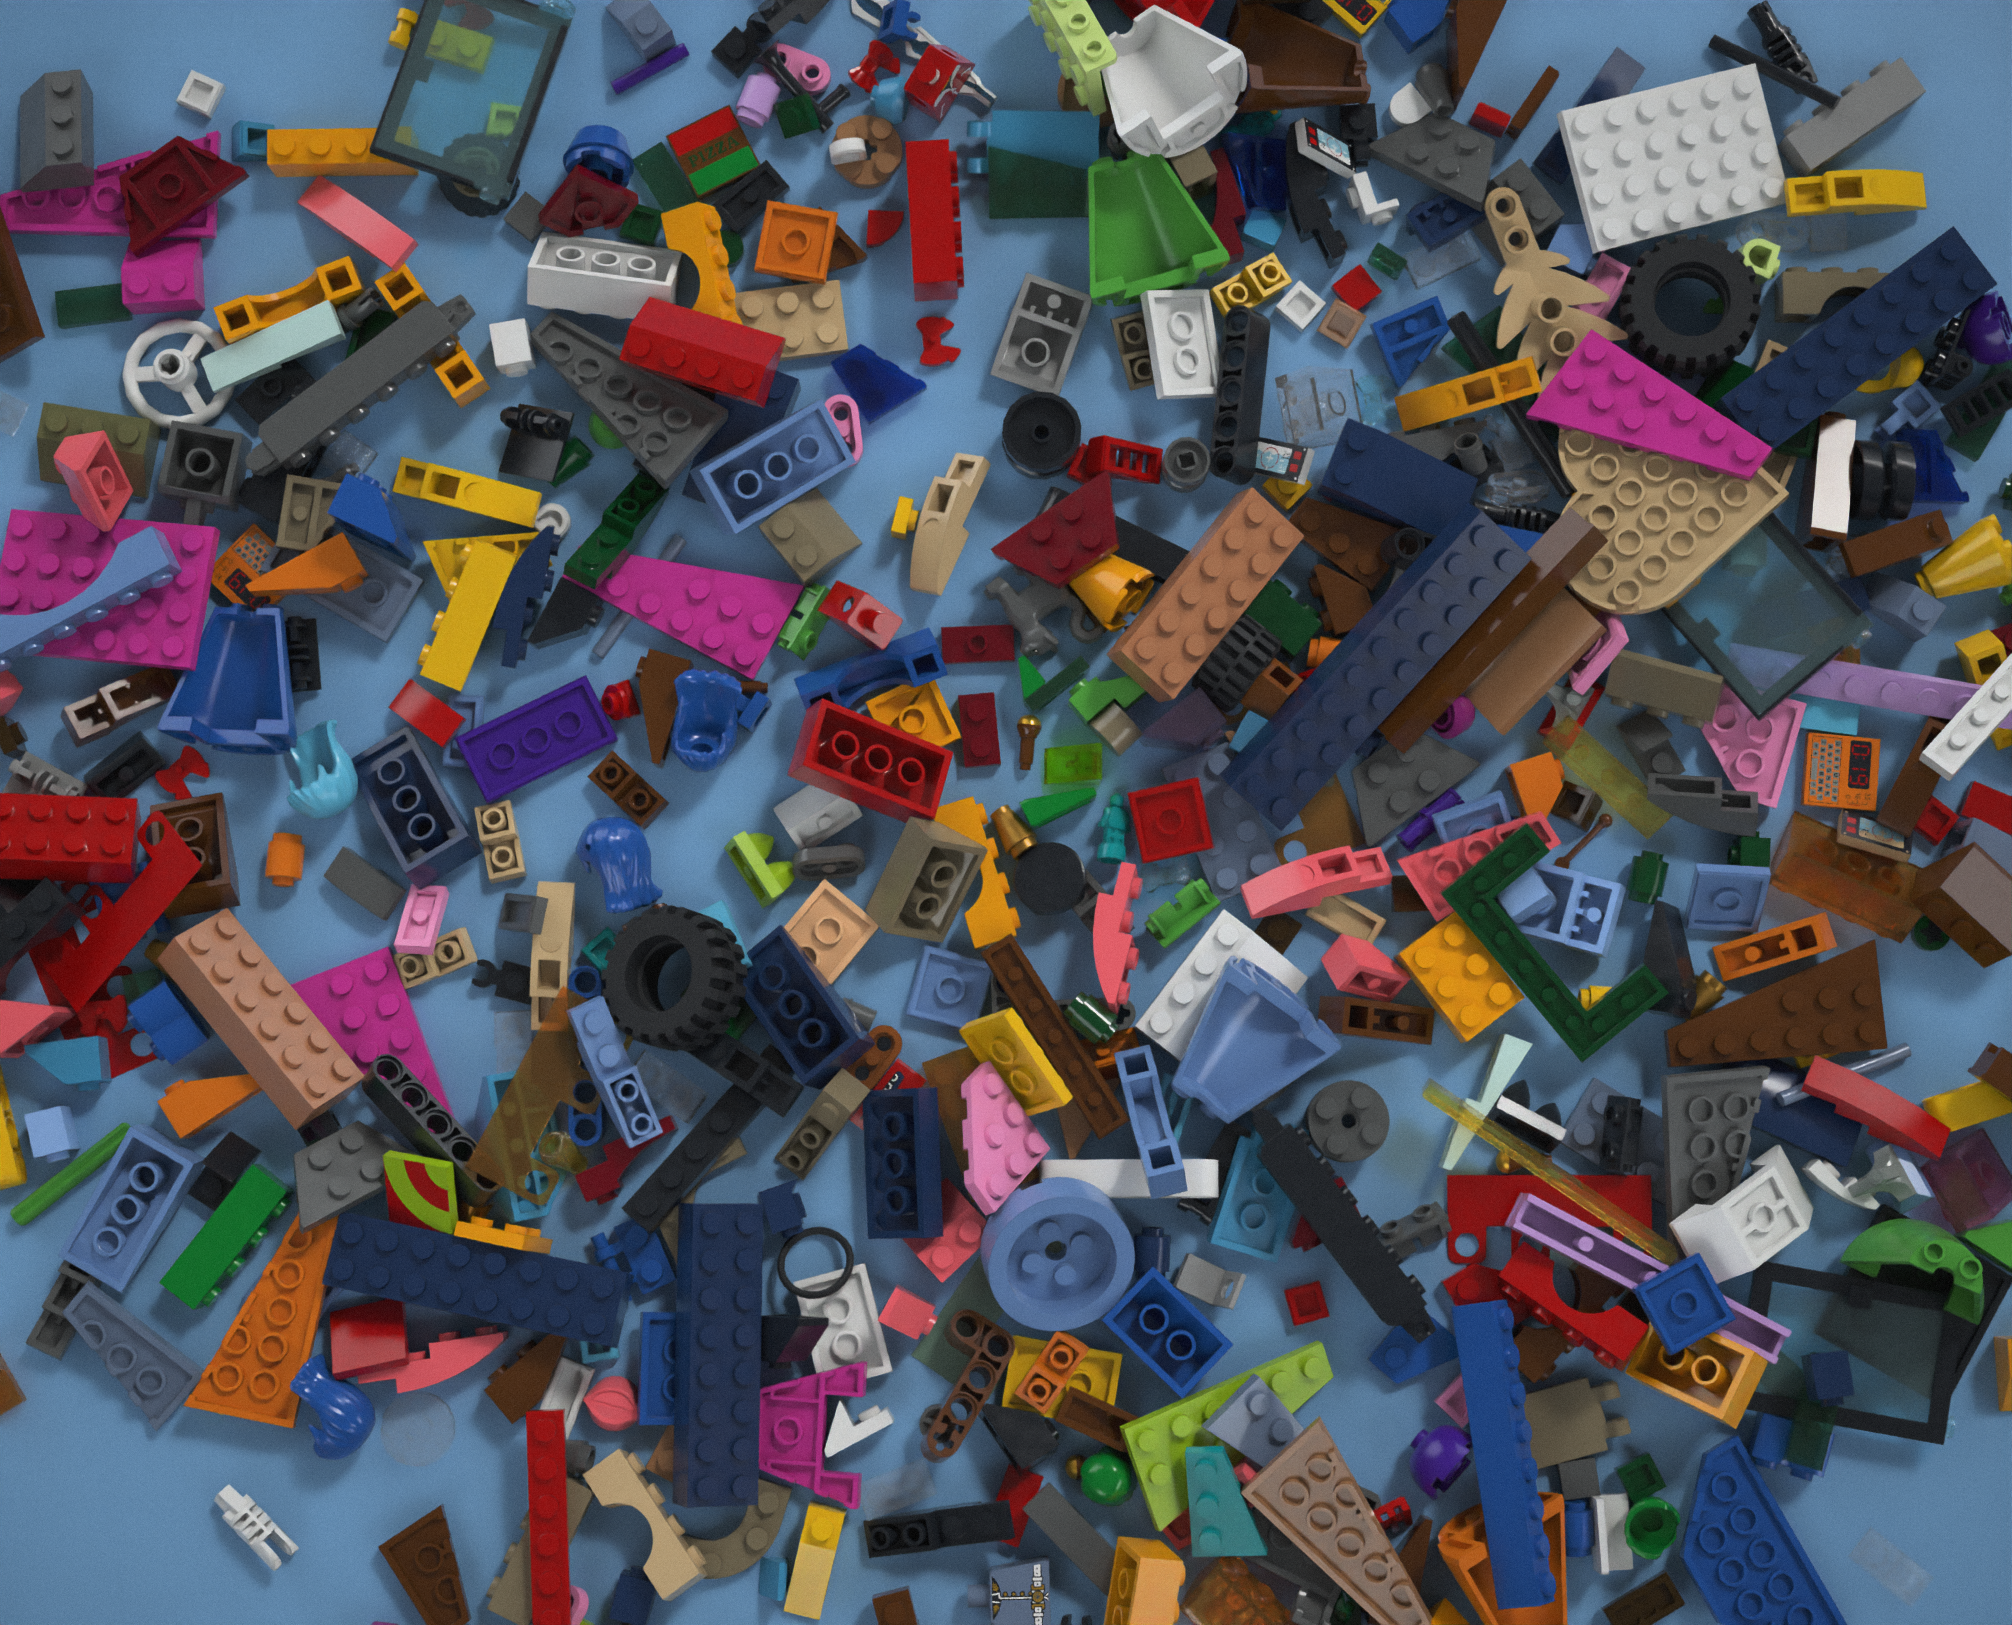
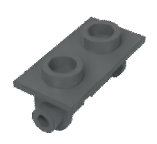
M1436 1201L1432 1204H1424L1417 1207L1413 1213L1399 1220H1391L1384 1223L1379 1229L1381 1232L1376 1237L1384 1247L1390 1244L1399 1256L1403 1258L1417 1251L1412 1239L1418 1237L1424 1248L1447 1237L1446 1233L1451 1231L1452 1228L1448 1222V1215Z

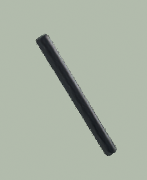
M1461 311L1447 321V325L1478 372L1500 366L1466 312ZM1522 397L1501 403V407L1561 498L1570 497L1574 490L1570 487L1562 472L1558 452L1539 423L1526 419V413L1529 411V408Z

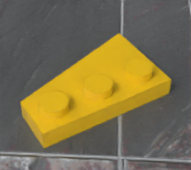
M539 532L427 540L422 542L446 593L452 578L459 579L462 574L464 565L459 564V560L467 543L474 545L475 540L480 539L518 555L516 564L522 553ZM551 559L549 560V566H548V567H550V566L553 565L552 562H551Z

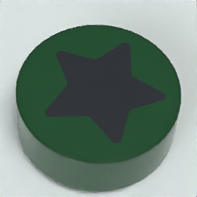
M1926 915L1915 920L1911 927L1913 943L1924 951L1939 950L1950 939Z

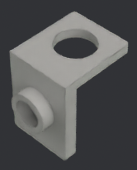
M1186 1253L1173 1286L1212 1306L1233 1310L1246 1275L1226 1271L1199 1257ZM1233 1282V1289L1230 1295L1225 1299L1226 1291L1229 1285Z

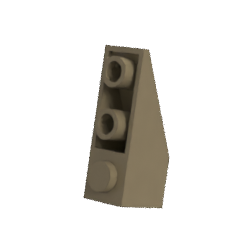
M841 1068L819 1094L777 1153L775 1159L800 1179L804 1180L871 1090Z

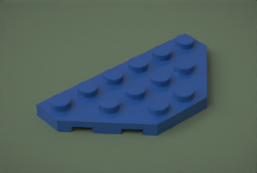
M1732 1435L1704 1452L1700 1462L1679 1558L1715 1621L1723 1625H1847L1739 1436Z

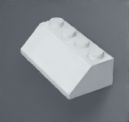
M542 231L528 265L527 304L536 305L543 309L558 308L573 310L579 314L595 313L609 315L615 319H634L649 297L676 305L683 253L668 248L581 236L568 237L559 233Z

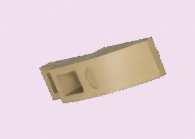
M956 453L945 478L934 477L920 514L914 539L910 567V588L913 591L938 596L942 595L970 534L963 527V524L991 465L985 457Z
M538 882L536 896L548 898L541 935L533 934L530 971V996L532 997L531 1030L568 1031V1015L566 1012L568 1010V981L571 974V957L574 953L576 883Z

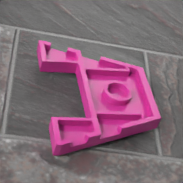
M861 1361L761 1387L759 1469L793 1484L798 1483L814 1490V1493L820 1496L830 1497L844 1503L843 1506L850 1509H858L861 1502L862 1473L824 1470V1449L828 1395L864 1397L866 1395L867 1362Z

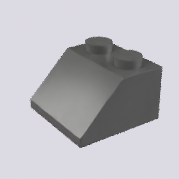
M1521 158L1489 182V185H1487L1485 199L1492 190L1499 187L1510 188L1518 194L1536 241L1558 226L1565 214ZM1500 199L1496 204V209L1498 212H1503L1507 208V202L1505 199ZM1488 219L1471 228L1501 268L1506 265ZM1514 232L1510 235L1509 242L1512 246L1517 245L1520 241V235L1518 232Z

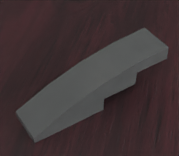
M66 1260L58 1270L60 1275L42 1305L44 1310L25 1342L28 1346L60 1361L77 1332L62 1313L63 1310L88 1280L98 1288L102 1283L99 1279Z
M1048 1482L1022 1509L1108 1597L1116 1549Z

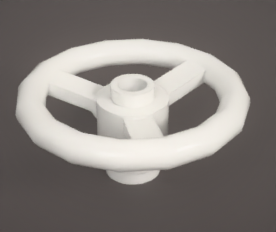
M182 318L158 322L141 333L126 354L122 372L126 397L138 415L144 419L152 420L161 428L170 429L172 420L203 426L218 416L233 396L235 386L217 392L210 404L206 405L194 386L198 375L194 362L207 343L211 344L215 351L228 346L221 334L203 322ZM180 332L193 334L182 352L177 349H166L156 356L153 366L139 367L140 359L148 347L163 336ZM161 381L170 390L181 392L193 414L173 416L161 413L147 403L139 390L138 383Z

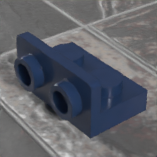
M1440 192L1438 196L1430 201L1420 202L1410 209L1409 213L1406 214V231L1410 236L1415 234L1428 253L1488 218L1484 209L1480 212Z

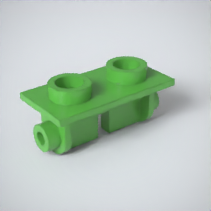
M813 582L810 588H805L804 593L794 608L797 612L803 614L802 619L799 620L790 615L777 636L780 638L777 643L779 647L786 651H792L803 661L817 645L821 631L827 621L830 620L817 611L830 591L826 586H820Z
M1201 877L1197 881L1192 879L1187 886L1174 895L1178 901L1174 906L1169 901L1165 902L1152 914L1147 915L1149 919L1144 924L1146 930L1165 949L1220 905L1221 902L1209 891V886Z

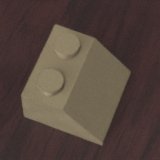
M817 488L787 503L759 525L763 537L805 588L810 587L813 582L815 583L862 545V542Z

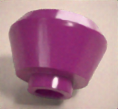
M1461 694L1431 725L1432 729L1444 739L1455 738L1467 731L1475 719V708L1471 700Z

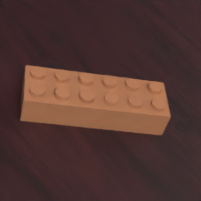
M1253 487L1236 493L1106 655L1157 702L1175 699L1216 645L1303 539L1304 535Z
M228 908L174 937L157 959L295 1130L347 1098L362 1081L363 1073Z

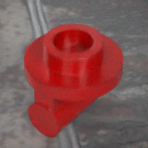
M630 680L608 685L605 688L601 704L604 712L613 720L630 719L641 715Z

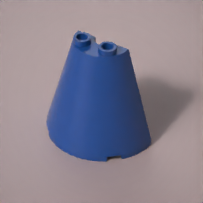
M232 603L230 607H215L201 636L195 671L184 670L159 721L157 730L190 744H195L197 739L205 745H212L213 750L236 754L280 755L289 753L291 747L296 748L298 737L284 608L274 604H264L262 608H257L256 611L252 612L250 606L240 603Z

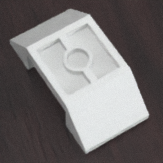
M1781 1145L1773 1146L1750 1163L1754 1175L1713 1205L1695 1204L1669 1223L1686 1257L1699 1252L1716 1284L1755 1270L1809 1229L1814 1206Z

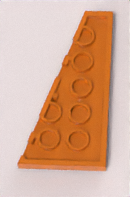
M298 1212L283 1237L277 1252L267 1264L262 1277L254 1290L251 1291L221 1341V1346L210 1364L205 1368L196 1388L189 1395L183 1406L288 1428L296 1427L302 1398L291 1391L289 1385L301 1366L312 1356L327 1285H323L322 1281L339 1215L302 1234L299 1230L300 1219Z

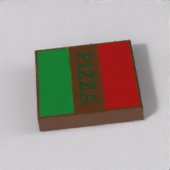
M730 105L666 136L698 201L742 180L760 165Z

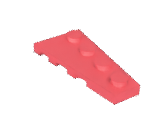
M1538 811L1396 860L1436 922L1455 911L1441 895L1440 891L1524 822L1528 823L1549 850L1561 844V841L1543 813Z

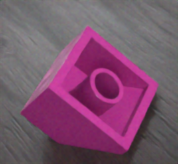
M202 240L158 241L137 257L130 250L128 244L121 267L122 304L134 315L205 310Z

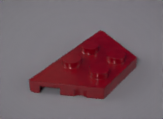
M176 136L119 177L121 194L124 196L125 220L128 223L130 233V250L136 257L250 176L244 168L238 165L235 166L221 159L218 155L206 149H201L180 136Z
M1106 470L995 545L991 548L995 557L1001 561L1004 559L1018 566L1021 571L1031 576L1042 578L1045 583L1060 590L1120 548L1115 524V505L1112 499V479Z

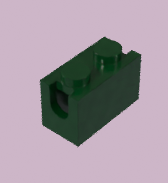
M1275 579L1274 582L1269 580L1240 617L1248 614L1282 640L1279 652L1292 661L1323 623L1318 620L1320 615L1313 607L1305 602L1300 605L1290 597L1292 591L1278 579Z

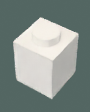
M525 318L489 324L495 364L501 374H506L507 377H520L528 374V370L536 369L533 345L530 339V327Z

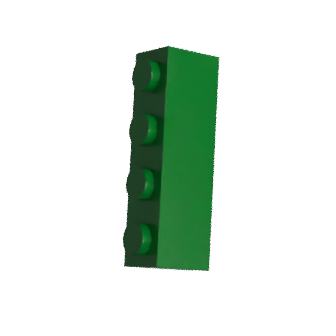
M252 1164L159 1283L191 1309H200L204 1305L209 1308L221 1295L223 1290L219 1286L226 1277L233 1278L244 1266L246 1260L242 1257L251 1246L254 1249L257 1248L269 1233L266 1227L274 1217L277 1219L281 1218L292 1204L289 1197L293 1194L294 1190L261 1164Z

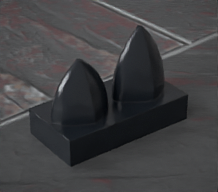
M1525 1080L1515 1082L1496 1100L1485 1121L1550 1154L1562 1142L1567 1130L1561 1126L1559 1109L1556 1103H1549L1541 1106L1535 1112L1529 1110L1530 1094Z

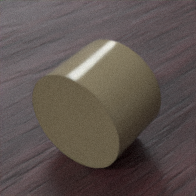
M1113 702L1088 724L1095 735L1118 757L1142 736L1136 724Z

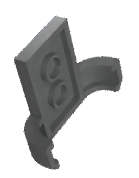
M1359 1486L1372 1510L1382 1506L1378 1494ZM1254 1506L1252 1513L1255 1518V1524L1260 1536L1263 1537L1268 1552L1264 1556L1239 1557L1299 1586L1290 1610V1621L1298 1625H1331L1330 1617L1342 1588Z

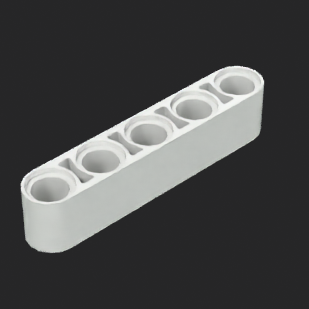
M1141 1159L1039 1161V1183H1042L1041 1179L1069 1177L1086 1181L1096 1186L1110 1198H1151ZM1182 1159L1188 1191L1161 1198H1218V1160Z

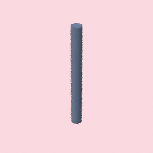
M675 534L658 559L673 562L687 542ZM620 610L592 651L604 659L633 617Z
M1903 1043L1844 1067L1864 1075L1910 1057L1911 1049L1907 1043ZM1803 1083L1776 1094L1781 1106H1786L1811 1095L1801 1091Z

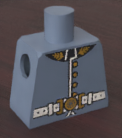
M1039 1556L989 1567L990 1584L968 1585V1608L990 1607L991 1625H1051L1048 1556Z

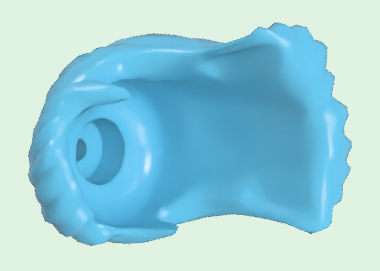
M333 719L322 721L316 724L315 728H311L297 736L296 748H290V754L300 772L301 789H296L294 782L290 780V795L287 797V801L292 808L313 819H327L340 814L351 806L357 794V773L352 760L336 739L335 730L338 722Z

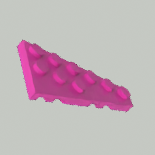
M1592 329L1526 413V419L1537 422L1542 420L1556 424L1558 428L1569 431L1574 429L1594 435L1597 439L1650 453V451L1669 456V459L1679 462L1684 460L1706 466L1708 470L1751 481L1773 449Z
M631 554L612 579L606 577L595 590L564 574L562 575V578L600 596L604 602L751 681H754L777 640L778 634L781 632L805 589L804 585Z
M385 947L291 984L292 988L363 1075L366 1074L377 1056L382 1054L394 1055L404 1063L455 1119L408 992L404 989L394 963L391 947ZM404 1101L406 1105L412 1107L408 1102ZM428 1128L431 1132L437 1134L433 1129Z

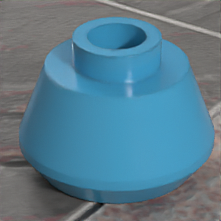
M905 76L882 79L879 86H873L871 92L870 106L875 107V112L878 116L885 118L893 125H898L905 121L910 105L903 89L907 82Z

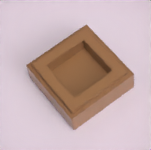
M1336 298L1317 331L1348 349L1367 316Z

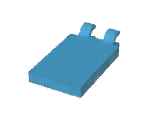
M992 110V121L967 120V137L987 136V157H967V173H992V183L1088 184V167L1092 166V163L1099 159L1100 114L1093 117L1091 111Z
M1251 1123L1250 1138L1241 1135L1239 1137L1206 1241L1277 1263L1295 1206L1257 1158V1146L1263 1142V1139L1256 1132V1127H1253V1123ZM1303 1129L1309 1135V1130Z

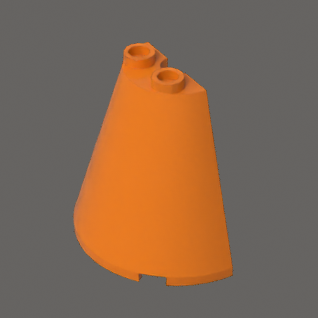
M1538 1492V1496L1541 1497L1544 1505V1515L1542 1517L1543 1530L1550 1543L1549 1568L1556 1581L1555 1601L1542 1606L1498 1610L1482 1503L1457 1514L1440 1530L1438 1534L1439 1544H1437L1440 1555L1484 1625H1567L1565 1509L1563 1494Z

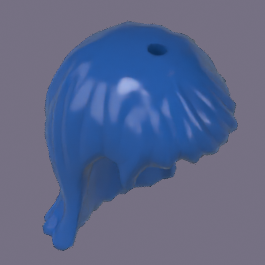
M693 668L684 671L674 679L678 708L672 729L671 746L674 754L689 769L696 772H708L721 766L727 760L736 744L738 731L736 704L743 689L741 682L727 673L721 674L717 670L711 672L699 671Z
M605 817L594 820L586 826L578 840L576 854L587 873L591 874L592 872L591 863L600 876L604 888L606 911L608 913L631 912L635 909L649 906L662 897L663 890L658 888L651 879L650 848L644 834L635 823L623 817Z
M318 1354L314 1358L308 1359L301 1366L289 1386L291 1391L300 1396L315 1410L321 1420L322 1429H317L311 1424L308 1425L315 1439L314 1451L319 1457L326 1460H338L350 1456L365 1443L375 1426L376 1414L374 1407L367 1395L346 1379L335 1380L323 1354Z

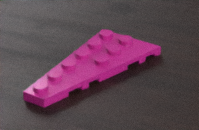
M218 130L207 133L206 137L190 141L195 146L206 149L220 157L221 133ZM149 150L97 166L98 169H94V185L33 192H22L21 189L1 194L0 207L9 233L130 237L128 223L125 220L124 196L121 194L119 177L154 152ZM218 200L165 237L216 239Z

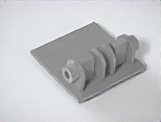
M26 751L20 761L14 759L11 762L8 771L12 773V776L2 793L84 796L89 787L84 782Z

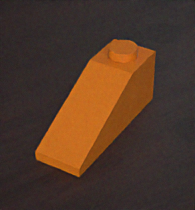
M341 532L246 584V587L255 597L337 593L341 590L344 593H348L360 587L364 583L362 579L369 574L348 537Z
M1823 912L1712 947L1723 982L1830 950L1837 947L1827 914Z
M250 1074L193 1080L186 1083L181 1079L164 1090L166 1096L157 1102L180 1139H190L262 1092L263 1089Z

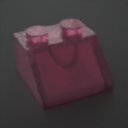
M1984 1128L1971 1133L1944 1149L1939 1162L1929 1159L1920 1167L1941 1206L1944 1218L1951 1223L1956 1233L1993 1219L2012 1201V1175Z

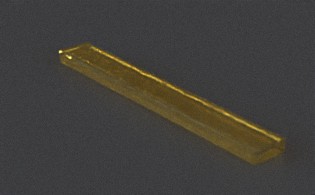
M1431 1078L1422 1087V1097L1666 1265H1671L1678 1256L1676 1247Z

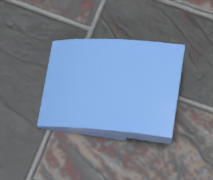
M1541 862L1534 864L1532 867L1538 872L1555 901L1520 924L1516 923L1513 919L1511 921L1524 936L1607 958L1626 888L1620 883L1587 876L1582 872Z

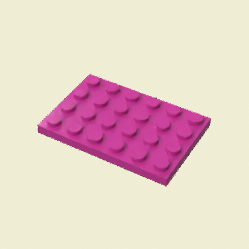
M11 509L0 564V614L30 615L48 611L67 603L84 592L100 576L110 562L118 543L152 526L165 534L182 572L174 575L173 580L169 584L160 588L152 587L142 592L141 597L137 601L128 605H118L108 611L109 614L105 618L80 625L76 628L77 631L73 635L48 642L44 645V649L33 656L195 671L220 530L211 526L118 518L111 531L104 532L85 519L83 515Z

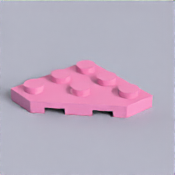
M1726 683L1724 684L1713 725L1704 723L1703 729L1700 730L1735 791L1758 792V804L1774 809L1777 808L1807 703L1787 698L1761 721H1758ZM1757 690V692L1760 695L1765 693L1763 691Z
M990 1061L980 1064L961 1084V1097L967 1100V1119L962 1120L963 1150H968L969 1170L964 1171V1186L985 1216L998 1210L1008 1196L1050 1150L1048 1144Z

